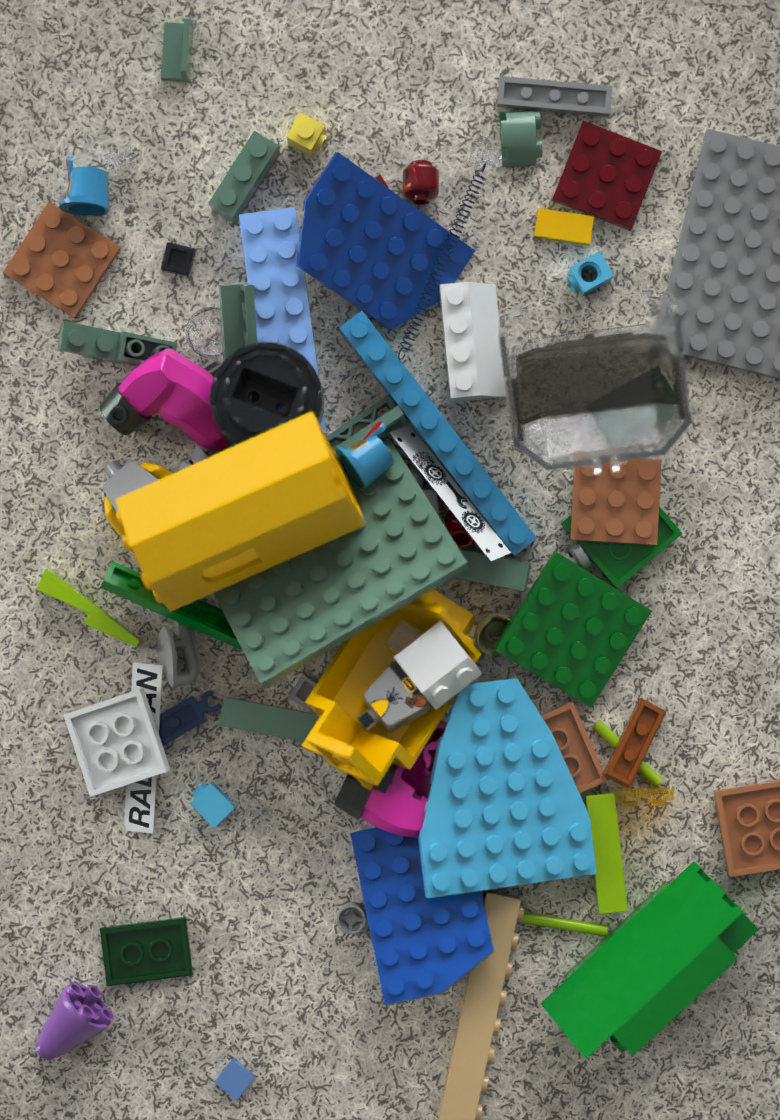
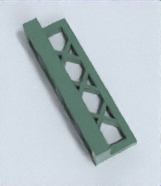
M252 284L218 285L223 360L238 349L257 343L254 285ZM256 393L249 396V400L252 402L258 401L260 398Z
M387 395L326 437L330 445L335 440L344 441L338 446L346 449L363 439L378 422H383L386 426L383 432L376 435L381 441L391 435L389 432L400 429L408 423L400 407L396 406ZM388 405L391 410L376 420L377 412ZM359 424L368 425L353 435L356 426Z

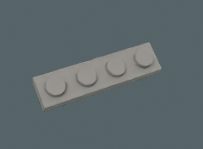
M500 76L497 107L609 117L613 86Z

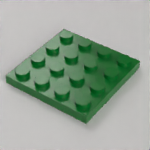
M554 551L493 649L591 708L652 611Z

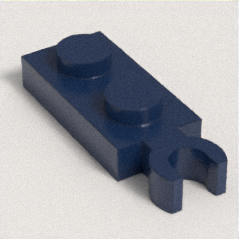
M214 690L205 692L199 702L196 701L194 696H191L160 714L159 736L163 746L208 721L204 715L205 712H216L222 708L221 703L214 707L209 706L207 703L208 698L215 694Z

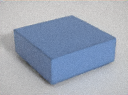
M232 1058L214 1083L235 1100H238L254 1080L255 1075Z

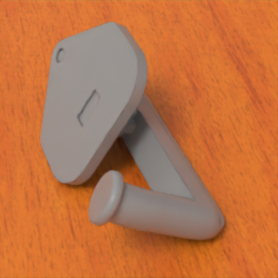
M136 604V607L142 613L145 612V609H147L143 606ZM173 620L177 639L173 640L169 626H163L156 638V648L159 663L163 665V675L171 687L192 683L197 678L201 666V656L194 629ZM182 650L187 672L177 673V651Z

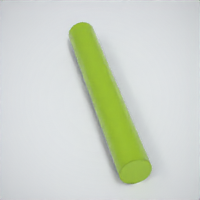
M599 720L592 728L615 749L620 738ZM642 761L638 772L655 788L662 781V778Z
M524 912L521 922L523 924L607 937L608 925Z

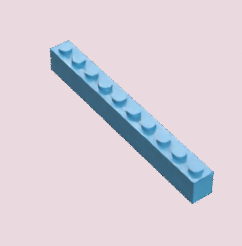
M360 311L340 326L341 335L393 403L400 407L406 420L509 549L510 555L514 557L536 540L537 537L401 360H399L398 356L365 313Z

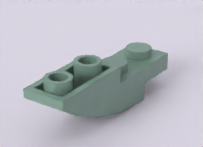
M63 321L61 323L57 350L82 355V357L138 366L152 355L167 348L176 351L177 343L128 332H115Z

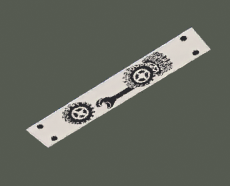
M410 426L389 432L488 559L493 561L510 554L509 549L417 433Z

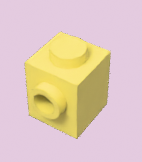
M300 112L286 138L290 147L313 158L317 151H322L328 136H326L325 125Z

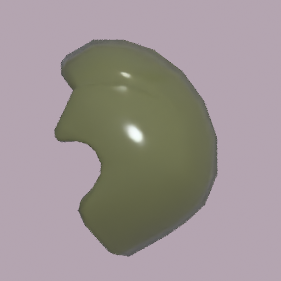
M492 613L484 616L477 623L474 634L476 644L479 650L488 657L493 658L496 655H502L493 649L500 638L495 639L492 637H501L511 621L510 617L503 613Z

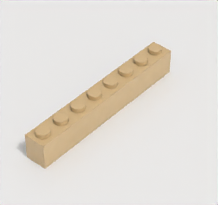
M485 890L483 903L494 953L468 973L438 1120L481 1119L483 1105L478 1104L480 1093L485 1094L488 1086L489 1076L484 1074L486 1065H492L495 1047H490L492 1036H498L501 1019L496 1018L498 1008H503L505 1004L507 990H503L504 979H510L513 962L508 961L510 950H516L519 933L514 931L516 922H522L525 905L520 904L521 899L519 896Z

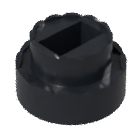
M262 342L244 346L224 360L218 368L211 385L210 406L219 434L228 445L234 447L310 412L314 413L317 421L321 424L324 413V395L315 369L301 353L279 343ZM253 393L258 394L260 397L255 403L249 401V396ZM284 404L287 409L284 413H278L276 406Z

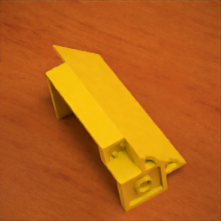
M433 589L344 641L305 701L319 718L301 746L310 752L323 756L328 764L345 775L348 773L354 776L362 786L370 791L373 785H379L392 763L410 770L452 703L454 696L437 710L430 703V711L427 714L388 733L381 723H378L366 732L356 718L368 710V707L363 702V695L385 670L396 661L394 657L439 621L444 624L476 664L481 653L473 645L475 643L474 640L467 636L473 627L476 619L475 615Z

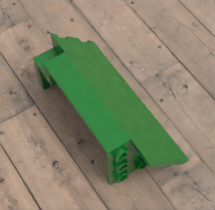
M694 861L669 885L664 882L616 926L607 937L602 939L564 975L566 980L541 1005L585 1059L608 1038L611 1039L610 1041L622 1054L627 1050L633 1057L738 960L734 953L759 929L744 914V911Z

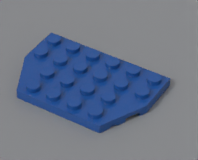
M335 152L304 200V213L299 236L300 246L297 253L296 266L382 326L392 330L414 317L413 313L424 311L422 309L415 310V308L419 306L424 309L429 308L424 304H419L418 306L417 303H422L421 301L430 305V307L440 301V284L455 283L475 250L459 238L449 235L451 239L456 240L458 243L446 240L456 248L444 245L447 249L452 250L453 253L448 250H442L445 254L450 255L451 258L446 255H440L443 259L449 261L438 260L447 267L436 265L445 272L434 269L437 274L443 277L431 274L434 273L432 269L436 268L434 264L438 263L437 259L440 258L439 254L442 253L443 244H447L445 239H449L447 235L451 233L342 154ZM430 274H431L435 279H438V280H440L441 282H438V281L433 280V279H429V278H432V277L430 276ZM428 279H429L433 284H436V285L439 286V287H436V286H434V285L427 284L430 288L436 290V292H434V291H432V290L425 289L428 293L434 295V297H432V296H430V295H427V294H423L426 298L432 300V302H430V301H428V300H425V299H421V301L419 300V298H424V297L422 296V293H426V292L424 291V288H428V287L426 286V283H430V282L428 281Z
M376 827L350 833L385 1006L443 994L464 975L472 971L475 966L494 953L481 891L433 898L425 897L419 837L399 836Z

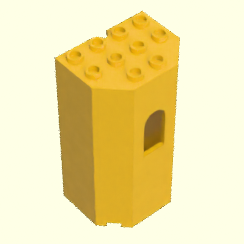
M313 412L116 499L119 511L115 515L119 525L126 532V535L122 536L124 544L129 552H133L143 572L141 578L147 590L152 589L159 604L164 603L170 612L365 526L364 516L347 473L335 451L331 448Z

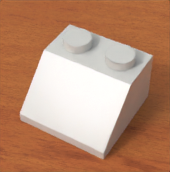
M441 621L394 657L436 710L482 674L470 656Z

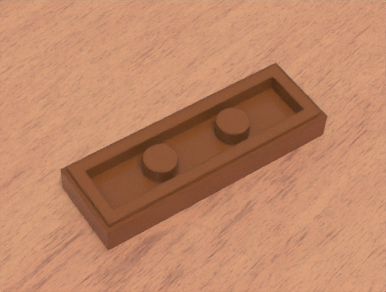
M643 698L638 700L602 774L603 776L626 788H630L665 716V710Z

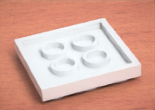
M144 688L63 715L90 797L171 770Z

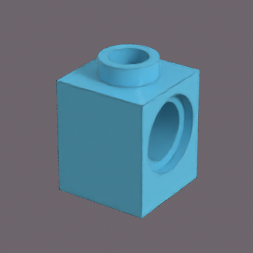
M599 251L570 267L568 271L570 277L567 278V282L574 293L579 292L581 297L610 282L614 275ZM583 270H591L595 274V280L593 282L584 281L581 277V272Z
M203 782L192 793L195 799L190 803L213 828L237 806L214 782H211L208 786Z

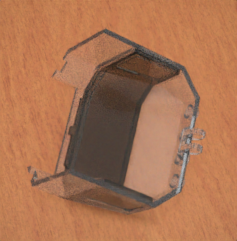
M642 290L645 324L532 339L528 306L519 309L520 315L513 317L510 313L499 316V342L514 446L546 470L553 469L555 472H564L570 470L571 467L582 466L583 468H594V474H601V463L610 462L613 472H619V464H625L629 462V459L641 458V460L650 461L657 459L659 455H665L691 424L680 312L672 292L659 293L660 297H652L651 291Z

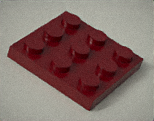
M583 121L552 201L631 231L662 151Z

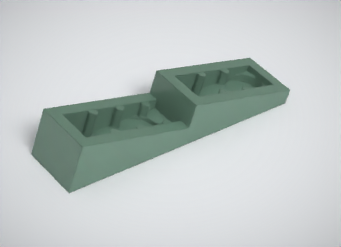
M224 697L219 726L304 741L319 716L314 713Z

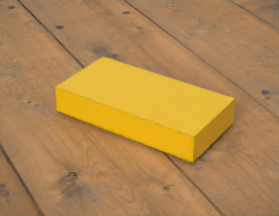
M538 208L533 238L590 246L594 216Z

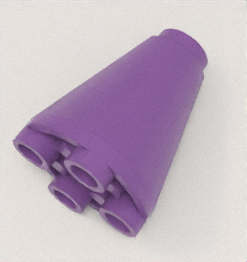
M70 982L61 992L35 1044V1049L42 1058L50 1061L53 1058L60 1057L103 1032L114 1020L113 1013L101 1000L102 993L94 985L86 987Z

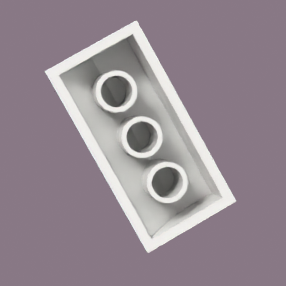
M476 282L440 284V305L450 402L507 397L496 285Z

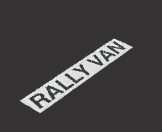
M133 663L131 692L144 688L159 733L163 665ZM157 775L126 785L124 823L127 831L153 834Z

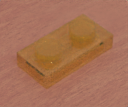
M672 787L613 788L615 801H620V806L624 807L638 806V801H649L650 806L667 805V800H674V788Z

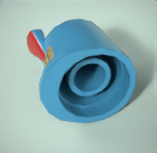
M67 157L66 166L69 185L67 197L59 203L60 210L74 215H107L109 213L108 173L95 167L82 166L73 168V157Z
M383 422L376 423L363 439L346 449L341 446L335 448L342 466L352 480L362 489H366L394 464L389 450L376 436L386 429Z

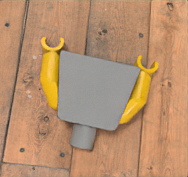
M133 460L124 466L119 461H113L107 465L105 472L110 479L103 485V490L106 493L104 498L105 517L118 535L124 536L126 532L119 525L115 515L119 511L116 499L171 475L172 473L162 465L148 462L138 465Z

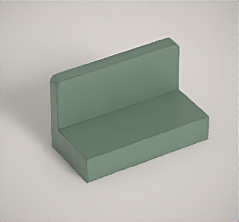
M185 17L184 23L164 22L161 80L190 82L194 28L191 17Z

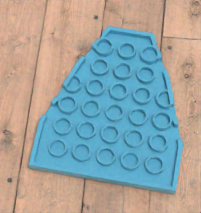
M513 678L467 685L454 696L455 702L449 710L446 719L448 720L447 725L437 745L430 779L429 798L424 809L426 813L423 828L420 829L419 834L425 897L433 898L597 874L590 815L552 732L519 680Z

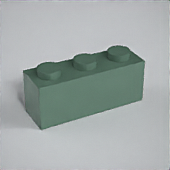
M254 131L209 201L211 210L236 225L239 220V214H243L279 157V146Z

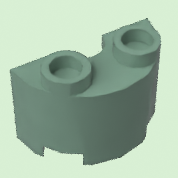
M533 110L499 112L502 167L536 166L537 158L542 157V140L536 139V130L541 129L540 112H534Z

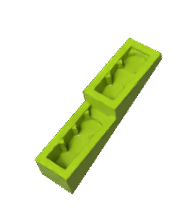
M45 569L36 590L87 612L88 616L84 624L135 647L141 646L143 640L52 570Z
M615 793L585 796L584 802L590 815L597 874H593L598 913L602 915L627 912L628 906Z

